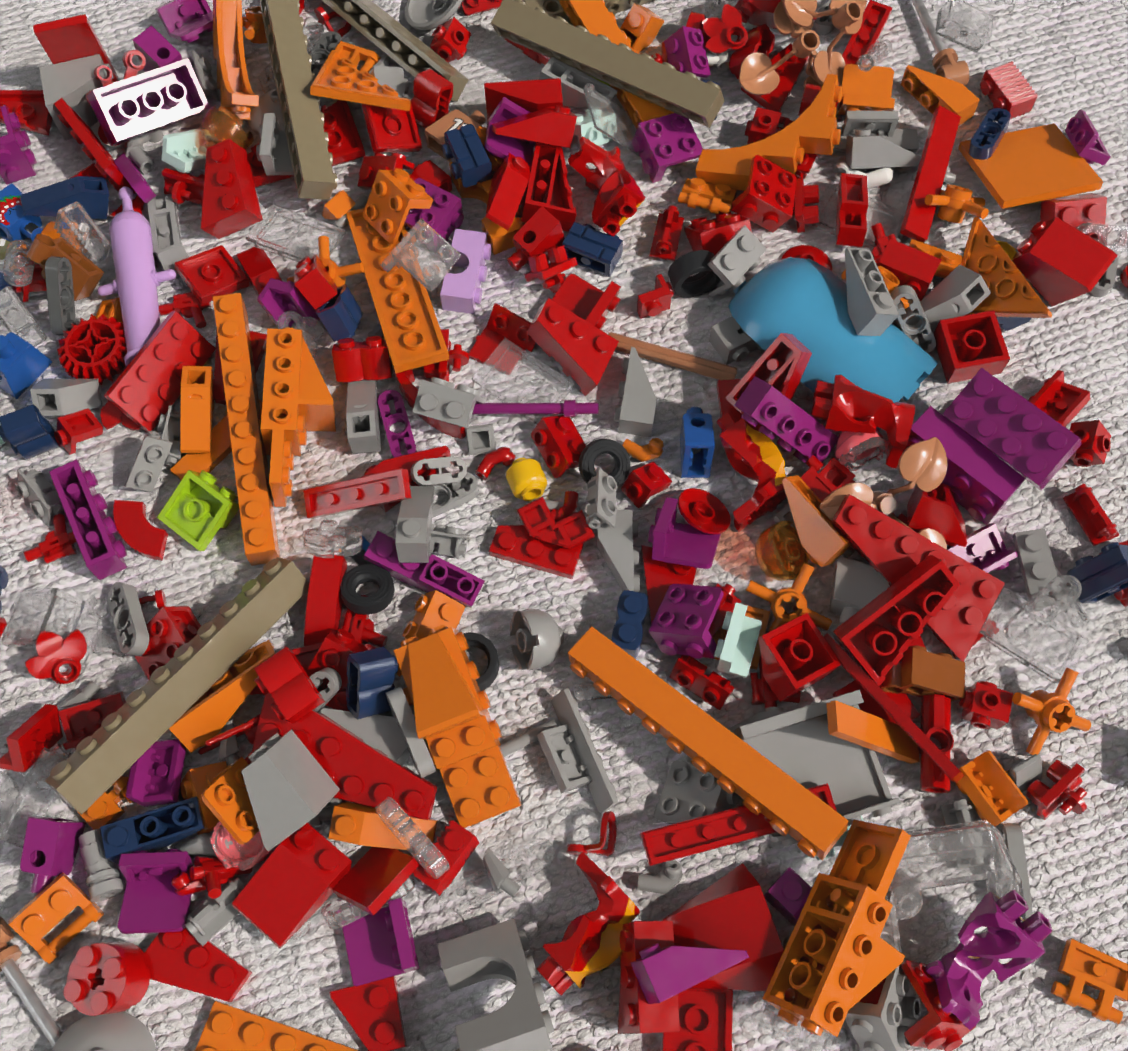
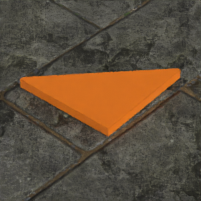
M331 50L310 86V95L405 111H410L411 103L408 98L398 97V92L388 85L381 86L378 84V79L367 71L360 72L357 70V65L347 58H339L335 50Z
M974 217L961 265L981 274L991 294L967 315L994 310L996 317L1051 318L1052 313L985 224L979 217Z

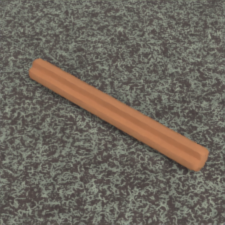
M613 332L608 334L619 341L615 349L617 351L630 354L631 347H635L641 358L718 380H732L736 378V367Z

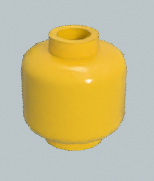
M518 458L513 461L506 472V479L514 497L524 501H531L541 497L544 493L547 479L540 463L535 459Z

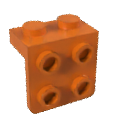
M845 65L838 114L846 115V111L856 110L893 111L895 99L891 98L894 70L890 67Z
M398 168L395 170H378L363 211V217L388 243H396L409 210L430 209L434 199L425 192L423 186L416 184L405 170Z
M243 757L214 777L215 781L201 794V799L241 845L247 843L259 831L241 772L249 765Z

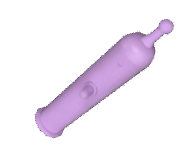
M122 187L118 192V196L122 200L123 211L114 216L109 227L116 279L113 280V283L99 286L97 292L100 296L115 293L119 295L127 346V354L124 356L125 365L128 366L160 326L157 286H160L161 282L173 280L176 277V272L173 269L156 272L151 226L142 214L133 210V190L129 187Z

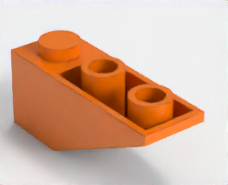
M910 65L906 67L900 84L932 114L941 105L961 116L959 126L973 117L980 101L963 84Z
M183 366L181 453H210L214 410L212 366Z

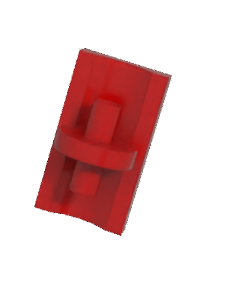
M168 168L161 171L165 181L164 194H172L174 203L183 204L187 200L203 205L204 174L196 177L190 175V173H182Z
M803 178L797 179L793 215H795V220H797V233L805 232L806 224L819 223L818 205L806 206L808 203L819 202V186H804Z
M564 245L547 249L550 260L549 264L545 253L528 257L531 271L524 274L526 282L537 278L545 280L542 283L544 289H549L551 292L556 293L566 279V275L564 273L561 274V272L578 265L576 257H567Z
M441 329L449 353V360L424 366L425 378L431 379V377H436L449 382L450 365L453 366V371H461V366L469 362V354L462 350L460 344H455L454 349L451 350L449 329Z
M1056 760L1046 771V776L1056 783L1051 789L1039 779L1035 780L1028 787L1026 796L1038 806L1037 815L1044 821L1057 808L1063 815H1067L1070 811L1082 814L1087 809V805L1083 800L1087 792L1082 787H1079L1082 784L1080 776L1085 771L1082 766L1076 763L1071 768L1065 763Z

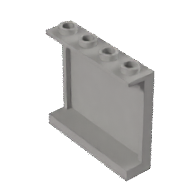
M860 690L750 723L734 730L736 736L806 789L828 783L836 810L849 820L848 826L852 825L853 820L862 821L860 815L872 812L873 817H878L892 812L891 805L901 803L899 798L892 799L875 751L832 736L828 732L826 703L836 700L860 710L858 704L864 702ZM778 832L769 834L771 842L781 841L783 847L798 843L789 834L786 836Z

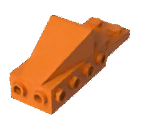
M290 327L282 329L267 328L260 429L266 455H271L269 485L275 507H286L287 497H292L293 483L292 479H290V471L294 470V456H301V445L306 446L307 431L336 432L333 398L303 338L302 330Z
M441 625L429 630L430 636L420 640L418 636L400 642L401 647L393 651L398 663L397 675L399 677L403 675L407 686L403 688V692L409 706L414 705L418 738L426 739L428 751L436 768L440 770L459 825L467 828L519 807L522 804L500 748L501 744L498 738H501L502 734L496 719L491 720L487 710L491 707L485 690L480 691L476 679L480 678L474 661L469 662L465 650L469 649L463 632L458 633V630L453 627L447 628L446 625Z
M853 820L830 874L818 873L762 998L779 1010L777 1016L794 1026H797L800 1021L802 1022L801 1027L820 1037L823 1031L838 1037L848 1011L903 962L905 955L880 938L893 906L885 899V896L911 837L903 829Z

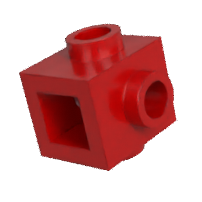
M453 17L434 30L432 34L434 38L429 47L448 63L454 59L459 60L467 51L466 45L471 33Z
M757 107L753 121L748 120L744 136H748L747 145L781 131L783 128L779 127L782 113Z
M1100 420L1071 423L1070 430L1080 437L1082 444L1070 457L1073 463L1081 467L1104 464L1107 452L1111 448V435Z
M976 682L965 690V698L960 699L959 707L963 708L961 719L970 721L971 725L976 728H993L998 730L1009 723L1014 693L998 689L997 685L991 682Z

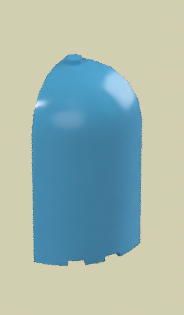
M789 257L769 263L748 282L744 280L740 286L733 290L736 295L729 303L730 312L743 331L766 351L780 333H788L794 335L812 352L800 381L813 393L818 380L833 383L835 375H842L856 386L891 399L893 402H899L901 398L907 401L938 364L933 357L893 323L881 336L857 335L848 314L846 283L832 271L811 259Z

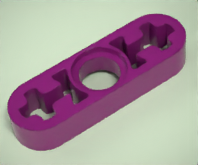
M124 153L114 160V163L131 187L146 204L157 196L139 170Z
M396 390L382 392L378 397V405L392 457L402 456L399 445L401 441L405 442L408 454L416 453L417 449L402 395ZM390 400L394 402L396 409L394 414H391L388 406V401ZM396 422H402L405 424V428L402 432L394 433L390 430L391 425Z

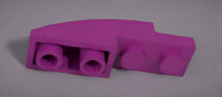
M377 531L363 559L386 569L392 577L427 593L437 590L466 607H472L485 582L484 580L433 554L429 557V563L399 562L395 545L396 539Z

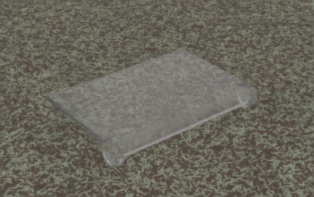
M587 83L583 90L594 128L640 157L639 153H636L633 148L632 139L636 131L627 111L594 90V86L591 83Z

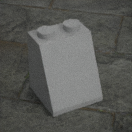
M100 54L39 67L45 105L64 140H69L73 137L70 134L72 127L68 129L57 117L60 112L54 103L60 98H63L89 127L99 122L92 106L86 100V94L90 90L103 87L94 75L95 68L99 65H106L111 69L109 63L104 64ZM103 68L100 69V76L103 79L106 78L107 71Z
M292 729L282 737L277 732L264 742L261 747L248 756L251 763L241 771L263 845L268 852L316 817L340 790Z

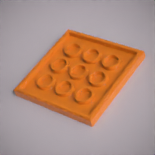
M1055 123L1005 133L992 156L984 160L975 159L969 155L971 140L959 143L958 150L1002 209L1101 189L1103 184L1102 179L1086 160L1078 156L1071 142Z

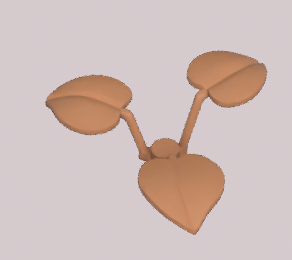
M780 0L774 11L775 27L781 34L787 35L791 33L792 38L797 39L793 42L792 51L773 65L767 55L759 52L752 53L743 60L740 68L739 83L744 90L754 95L771 93L780 82L779 75L774 69L794 55L799 58L809 56L806 67V74L809 76L804 81V90L806 83L818 85L821 88L823 86L816 78L812 66L814 56L817 54L815 50L820 44L818 34L811 30L814 18H812V23L808 27L797 26L788 18L784 10L783 1Z
M782 0L788 18L800 27L810 26L813 17L832 16V24L840 32L827 47V52L822 50L814 56L813 72L821 84L824 83L827 74L838 75V86H842L843 69L846 65L842 54L832 52L843 34L854 35L859 31L867 0H831L829 10L819 13L815 12L817 0Z
M932 437L914 443L905 449L900 456L898 466L900 475L903 479L910 481L909 484L883 492L878 490L872 491L869 486L863 483H849L830 493L818 506L819 510L832 521L844 497L850 494L910 528L894 516L893 513L897 507V500L894 496L895 494L912 489L915 485L922 491L930 492L942 483L947 471V456L942 443L938 438ZM924 528L918 532L920 535L947 549L946 541L938 531Z

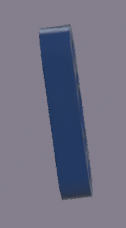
M994 108L988 111L971 139L969 155L971 157L984 160L992 156L1008 129L1011 117L1009 111L1001 108Z

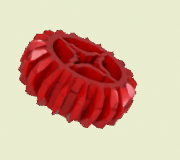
M91 314L90 319L87 321L80 318L78 325L71 323V331H63L65 338L58 340L60 348L57 351L60 357V364L72 378L98 379L99 384L102 385L104 379L113 382V376L116 374L121 375V370L127 367L124 361V356L127 354L124 326L114 317L108 319L102 314L97 319Z

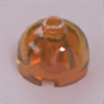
M213 105L203 118L201 133L206 142V148L229 138L247 151L253 144L254 138L250 130L246 133L241 128L244 124L243 121L225 107L220 106L216 109V105Z
M780 521L761 532L755 543L757 564L769 578L777 581L795 580L804 562L808 564L810 560L806 555L807 551L800 543L797 529L795 530L790 525L793 523L791 521Z

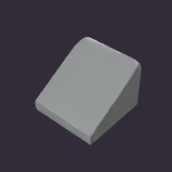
M181 242L156 251L164 270L173 269L176 272L174 279L180 277L175 270L174 263L189 258Z
M493 423L473 425L465 428L468 455L485 454L496 450Z
M1034 754L1006 771L1021 792L1027 790L1035 780H1042V758L1039 754Z

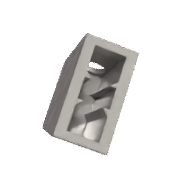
M839 556L833 572L829 608L831 612L841 615L838 626L889 588V582L871 565Z

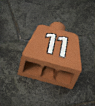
M459 110L451 111L425 129L427 147L446 159L442 150V144H445V132L456 128L459 130L460 127L469 124L474 125L476 130L478 126L482 127L486 122L484 115L478 110H475L470 116L465 115Z

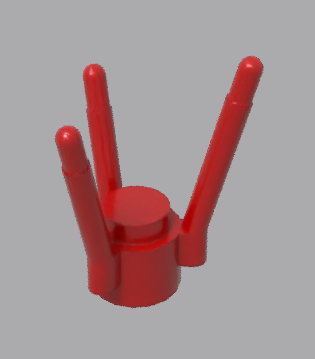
M261 713L239 726L206 740V746L200 748L198 753L202 755L220 746L222 740L234 735L239 737L244 734L251 745L254 744ZM247 756L245 761L249 764L250 759Z

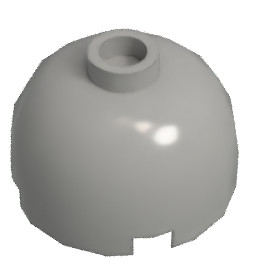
M525 609L514 612L510 623V636L516 635L517 646L511 645L520 669L536 670L552 663L560 651L561 644L564 642L562 628L557 625V622L550 614L544 611Z

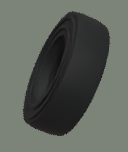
M611 439L592 441L583 449L579 457L578 466L581 477L588 483L592 477L596 476L594 462L599 455L607 453L613 457L615 462L613 471L608 475L615 479L617 487L626 480L630 471V458L626 449L620 443Z
M364 564L352 568L344 575L340 585L341 598L345 606L349 610L363 615L375 614L384 610L393 600L395 592L394 581L390 573L386 569L374 564ZM364 582H374L379 586L378 592L368 597L358 595L356 588Z

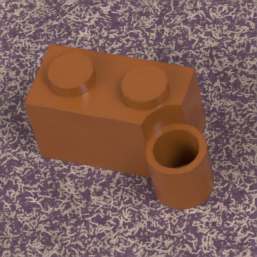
M37 234L26 253L32 261L42 267L41 276L46 279L45 264L49 257L55 256L69 259L72 266L74 301L90 297L104 274V271L64 238L52 239L47 235Z
M910 646L903 653L902 664L893 665L885 675L886 679L881 684V689L884 692L907 693L918 697L933 694L945 695V697L951 698V702L965 698V662L953 659V656L950 654H934L927 652L925 647Z

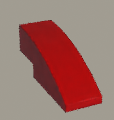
M841 173L836 218V245L863 247L867 232L866 213L868 209L866 175Z
M314 553L306 606L304 646L323 642L333 628L339 629L343 607L340 585L347 570V562L344 556Z

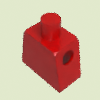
M543 206L539 208L514 235L513 242L516 252L507 259L510 266L518 272L526 263L530 266L528 257L539 253H545L549 262L547 249L562 245L565 239L560 221Z

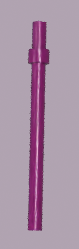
M564 400V403H475L472 414H564V417H576L577 414H599V403H577L576 400Z

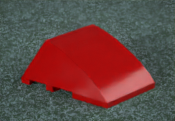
M743 863L661 920L673 921L674 946L743 950L748 953L749 958L688 989L766 991L784 952L761 886Z

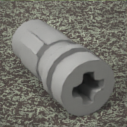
M101 829L91 830L80 835L78 840L81 847L80 853L84 869L88 875L85 882L86 886L90 887L88 889L90 901H104L121 894L124 888L122 880L118 878L120 872L119 869L114 867V863L105 857Z

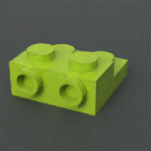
M188 470L157 518L197 550L205 551L219 528H227L239 510V502L235 500L238 495L225 486L219 488L215 485L217 478L204 470L200 473Z

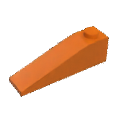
M267 640L249 649L169 728L191 753L199 747L206 746L205 741L213 738L220 732L257 684L254 679L258 675L254 668L276 654L271 641Z

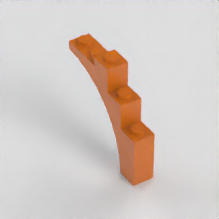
M213 0V60L217 61V89H220L221 119H228V124L243 125V121L250 120L251 109L259 107V96L255 95L251 89L246 69L242 28V0Z
M827 74L823 86L812 104L795 121L781 131L763 140L741 147L702 149L695 169L697 178L703 179L706 183L715 185L725 184L732 189L745 191L748 188L751 161L755 155L768 159L792 174H795L797 165L802 163L804 153L832 156L834 145H839L841 129H837L835 107L836 102H840L842 96V86H838V75Z

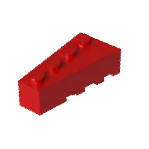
M930 555L833 632L867 675L880 686L886 679L885 675L893 665L899 663L904 656L905 650L914 639L917 640L924 631L922 629L932 616L935 617L961 584L941 559Z

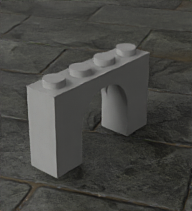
M514 918L437 944L442 969L451 992L488 979H504L516 985L513 995L500 1009L455 1026L460 1051H547L552 1049L548 1035L554 1032L552 1020L548 1010L541 1011L540 1005L546 1003L540 982L533 984L532 977L538 976L532 955L526 957L524 951L530 950L525 930L518 931Z

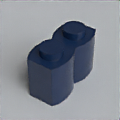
M346 284L337 287V295L316 310V314L334 342L343 338H352L363 316L361 308Z
M34 404L0 417V436L4 442H10L16 455L21 454L25 459H30L60 447L55 440V430L52 425L43 417Z
M624 590L618 600L616 623L612 631L611 641L636 659L641 648L648 600L645 593Z
M385 647L353 653L348 656L346 702L348 710L357 720L392 711L385 693L396 689L393 682L395 673L398 671V663L395 656Z

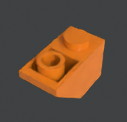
M634 3L620 30L626 33L629 45L639 54L653 42L664 20L648 8Z

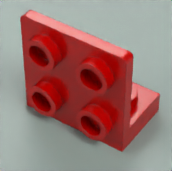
M189 606L162 607L147 623L146 626L149 633L148 648L143 655L135 656L148 680H150L151 674L157 668L166 665L174 657L175 651L180 646L188 643L197 635L201 625Z

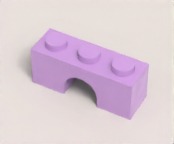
M455 229L450 250L452 265L463 267L466 270L457 274L445 273L440 293L443 310L474 314L476 304L481 303L482 288H480L481 281L485 282L487 266L484 265L485 260H490L492 249L491 244L487 243L486 232Z

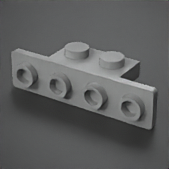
M846 111L842 128H837L841 129L839 145H834L833 151L846 152L847 134H855V129H871V133L910 152H917L919 149L918 134L916 129H896L899 120L898 111Z
M569 688L562 689L551 700L561 726L541 731L537 737L560 792H568L587 785L598 812L603 813L618 803L616 790L606 774L601 756L594 747L590 731L579 713L577 701L572 697Z

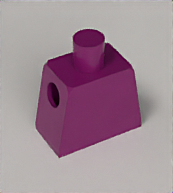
M152 25L133 39L135 49L145 56L146 64L142 69L144 72L182 60L181 54Z
M29 817L20 870L34 873L30 892L38 894L54 880L55 876H59L62 872L66 875L71 873L80 845L78 837L83 834L86 822L57 817Z

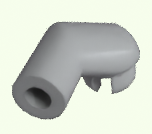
M202 833L179 847V850L187 851L190 858L197 854L217 857L213 851L212 833ZM222 839L220 841L222 849L226 850L227 846L230 845V842H225V840Z
M671 860L665 864V867L656 876L639 874L637 890L660 894L668 893L680 882L683 875L682 866L679 862Z

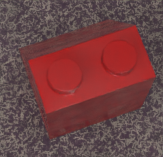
M1055 217L1047 222L1042 220L1034 225L1030 230L1032 234L1017 246L1018 252L1011 260L1051 306H1055L1091 292L1118 255L1088 235Z

